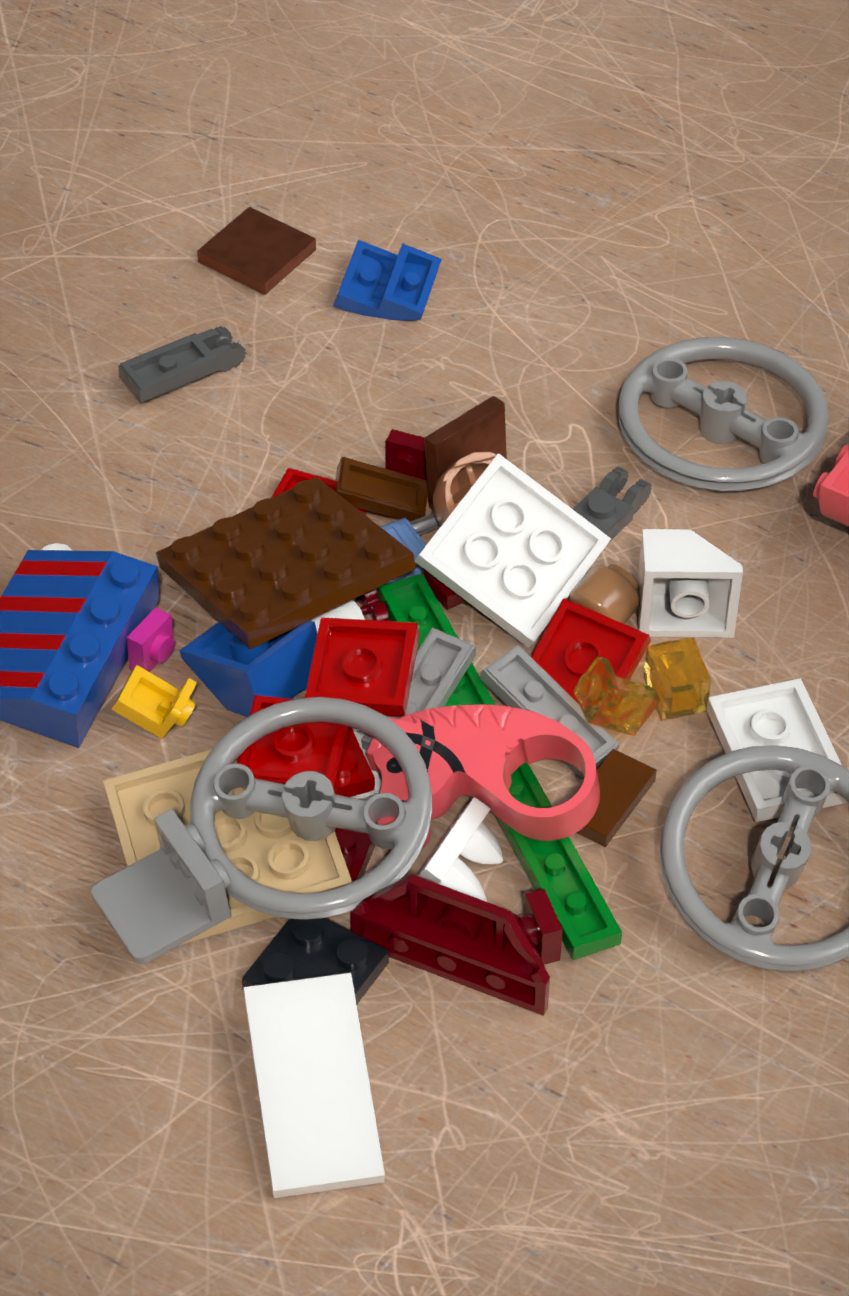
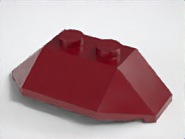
M413 874L363 899L350 911V930L389 950L390 958L544 1016L548 1009L550 976L522 919L512 911Z

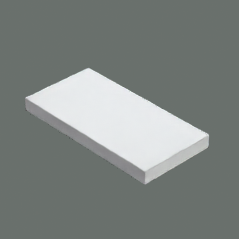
M351 973L244 987V999L273 1199L384 1183L385 1173Z

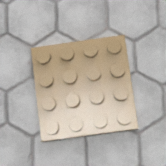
M211 750L103 780L127 867L161 849L154 822L155 817L173 809L184 826L190 823V800L195 779ZM238 757L235 759V761L233 762V764H236V763H237ZM235 788L228 795L241 794L246 788ZM222 810L215 812L214 826L223 852L237 869L261 885L283 892L302 894L324 892L340 888L352 882L335 831L321 840L307 841L298 837L292 831L286 817L254 812L249 817L234 819L227 816ZM226 892L231 917L183 944L268 920L276 916L254 910Z

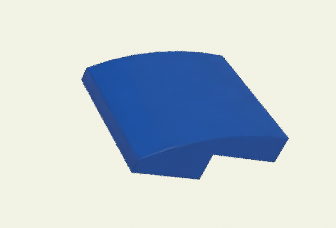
M358 240L333 306L376 318L404 321L421 320L442 259L403 243L398 255Z

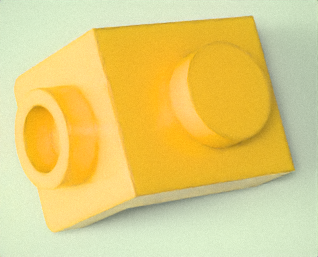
M136 665L129 674L111 710L163 739L174 724L182 728L191 715L196 702L190 699V696L197 682L188 677L180 689H177Z

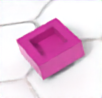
M155 607L127 636L130 670H133L138 665L151 672L158 663H164L169 658L175 644L170 614Z

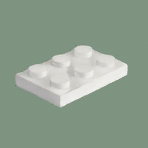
M801 678L708 697L706 710L725 754L752 746L779 745L817 753L842 765ZM763 770L736 776L755 822L780 817L784 808L783 794L790 779V775L786 771ZM797 788V790L804 796L816 797L814 793L808 789ZM830 791L822 808L848 803V801L837 792Z

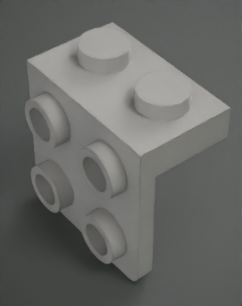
M173 809L154 818L161 846L160 850L96 883L91 889L94 902L134 962L138 964L150 962L231 917L225 890L231 887V882L224 867L218 859L212 861L207 859L203 853L205 851L204 842L192 823L184 826Z

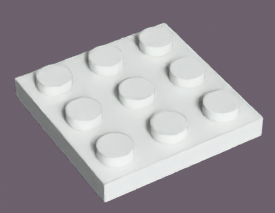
M498 453L421 551L415 562L530 648L554 616L562 599L568 598L572 589L579 583L611 538Z

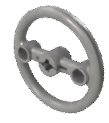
M730 337L688 339L670 344L653 352L639 362L627 376L621 389L618 407L619 424L623 436L632 450L647 465L677 482L715 491L760 489L777 484L797 474L810 464L819 453L826 438L829 419L827 401L821 387L813 376L797 361L769 346ZM706 359H726L752 364L774 373L793 387L803 400L808 414L806 432L798 433L797 425L790 419L775 417L765 420L747 410V393L739 384L731 381H717L709 384L708 388L695 382L687 377L688 368L685 363ZM650 392L651 400L658 406L672 408L682 405L700 415L699 431L708 441L716 444H728L735 442L740 437L760 448L759 458L764 464L743 468H718L690 462L670 453L656 443L642 425L638 410L642 393Z
M327 697L299 698L274 704L253 713L235 725L216 743L204 760L195 779L190 800V823L195 826L204 842L205 851L203 853L209 861L218 859L224 867L231 882V887L225 890L233 898L254 910L276 917L301 920L327 918L352 911L363 899L398 882L408 872L420 854L429 833L433 811L432 789L425 762L416 745L403 729L388 717L365 705L345 699ZM312 722L341 724L372 736L391 752L405 775L409 799L406 802H402L397 796L390 793L374 795L368 801L337 795L334 793L331 781L325 775L316 771H304L295 774L286 784L256 779L247 766L233 764V762L250 745L265 735L281 728ZM235 788H246L241 794L228 795ZM217 810H222L227 816L234 819L249 817L254 812L286 817L292 831L298 837L307 841L321 840L328 837L336 828L368 834L370 841L375 846L392 850L376 868L360 879L340 888L302 894L283 892L263 886L248 878L232 864L223 852L217 839L214 814ZM384 817L396 818L393 823L388 825L375 824Z
M767 745L731 751L711 760L692 774L679 789L669 807L661 833L660 859L663 878L671 899L682 917L699 936L717 950L734 959L764 969L780 971L812 970L834 964L849 956V927L826 940L807 945L787 946L775 944L772 941L773 932L779 921L778 905L784 890L796 884L811 854L812 846L807 832L813 817L817 816L821 811L830 791L837 792L849 803L848 769L820 754L804 749ZM753 771H786L790 775V779L783 794L784 808L778 823H774L765 829L752 856L751 868L755 880L749 895L740 902L732 922L724 923L701 900L692 885L686 869L684 839L689 818L704 796L728 779ZM797 788L808 789L812 791L816 797L804 796L797 790ZM793 825L795 829L784 853L786 858L782 860L772 886L769 888L767 883L778 859L776 854L780 852L790 826ZM744 916H757L765 923L766 927L752 926L746 921Z

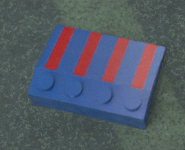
M28 550L0 597V721L80 748L128 659L127 636L147 617L159 601L158 566L114 551Z

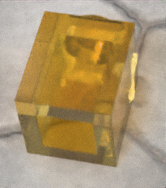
M694 637L648 645L646 649L644 680L660 720L707 712L708 697H710L712 680Z

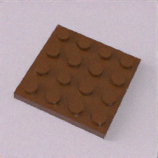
M318 477L301 481L290 490L275 497L260 500L253 507L232 517L222 518L216 521L213 526L191 536L179 538L172 545L156 552L159 567L249 649L259 646L416 569L412 551Z

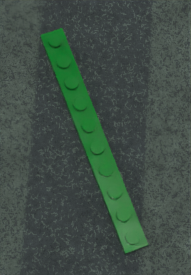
M423 573L378 587L380 602L384 601L390 621L418 623L420 637L417 651L432 628L458 638ZM473 663L468 667L444 707L481 704L496 705L483 681L480 679ZM525 762L519 766L511 775L512 783L509 793L517 801L530 807H552L530 765ZM495 815L535 891L546 890L563 929L562 941L572 960L620 945L622 931L570 837L553 841L531 839L519 834Z

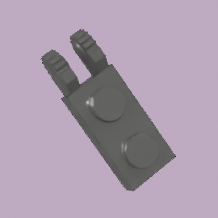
M220 326L200 334L193 333L120 363L118 366L119 378L137 400L142 403L218 370L227 372L233 367L236 368L241 362H244L243 360L246 358L245 354L247 353L238 342L231 343L232 334L225 326Z
M619 466L604 477L599 488L595 487L573 508L575 512L610 537L611 540L633 520V515L644 505L652 489L650 483L639 479L635 485L633 484L628 489L623 501L616 498L617 494L626 485L629 476L628 472Z

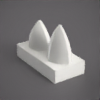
M473 797L456 817L416 876L487 902L479 880L458 856L460 855L465 859L480 864H499L503 862L499 842L493 832L482 822L490 808L476 797Z

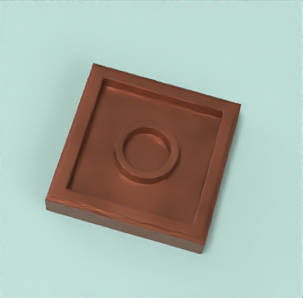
M248 207L197 250L198 262L266 295L316 250V238L252 207Z
M490 397L424 438L428 501L431 510L434 511L433 494L436 482L452 463L473 452H491L496 455L499 453L507 459L505 403L497 397Z

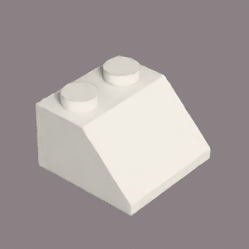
M642 529L637 582L639 585L637 593L640 597L637 609L638 630L649 634L650 637L734 638L743 575L742 565L692 530Z

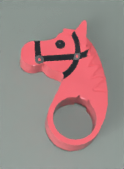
M484 704L426 709L399 719L388 717L402 728L413 741L425 762L432 789L433 811L431 821L445 814L460 796L468 795L472 798L476 797L488 806L490 812L519 834L535 840L553 841L569 837L580 831L589 823L598 808L600 787L593 753L581 737L558 721L533 711L510 706ZM368 735L372 741L366 754L371 769L378 772L382 782L380 793L393 794L402 802H406L409 799V790L405 775L398 761L384 745ZM545 759L562 760L577 767L585 776L582 786L571 799L550 808H535L524 805L509 793L512 773L525 762L531 764ZM384 817L379 819L377 824L388 825L393 823L396 818ZM429 828V833L427 835V838L424 842L422 849L429 842L431 836V828Z

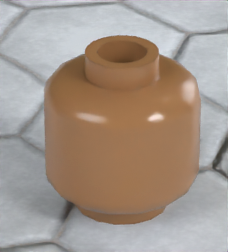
M616 564L609 566L597 565L591 568L569 594V601L625 624L639 607L640 597L637 593L639 585L628 571Z

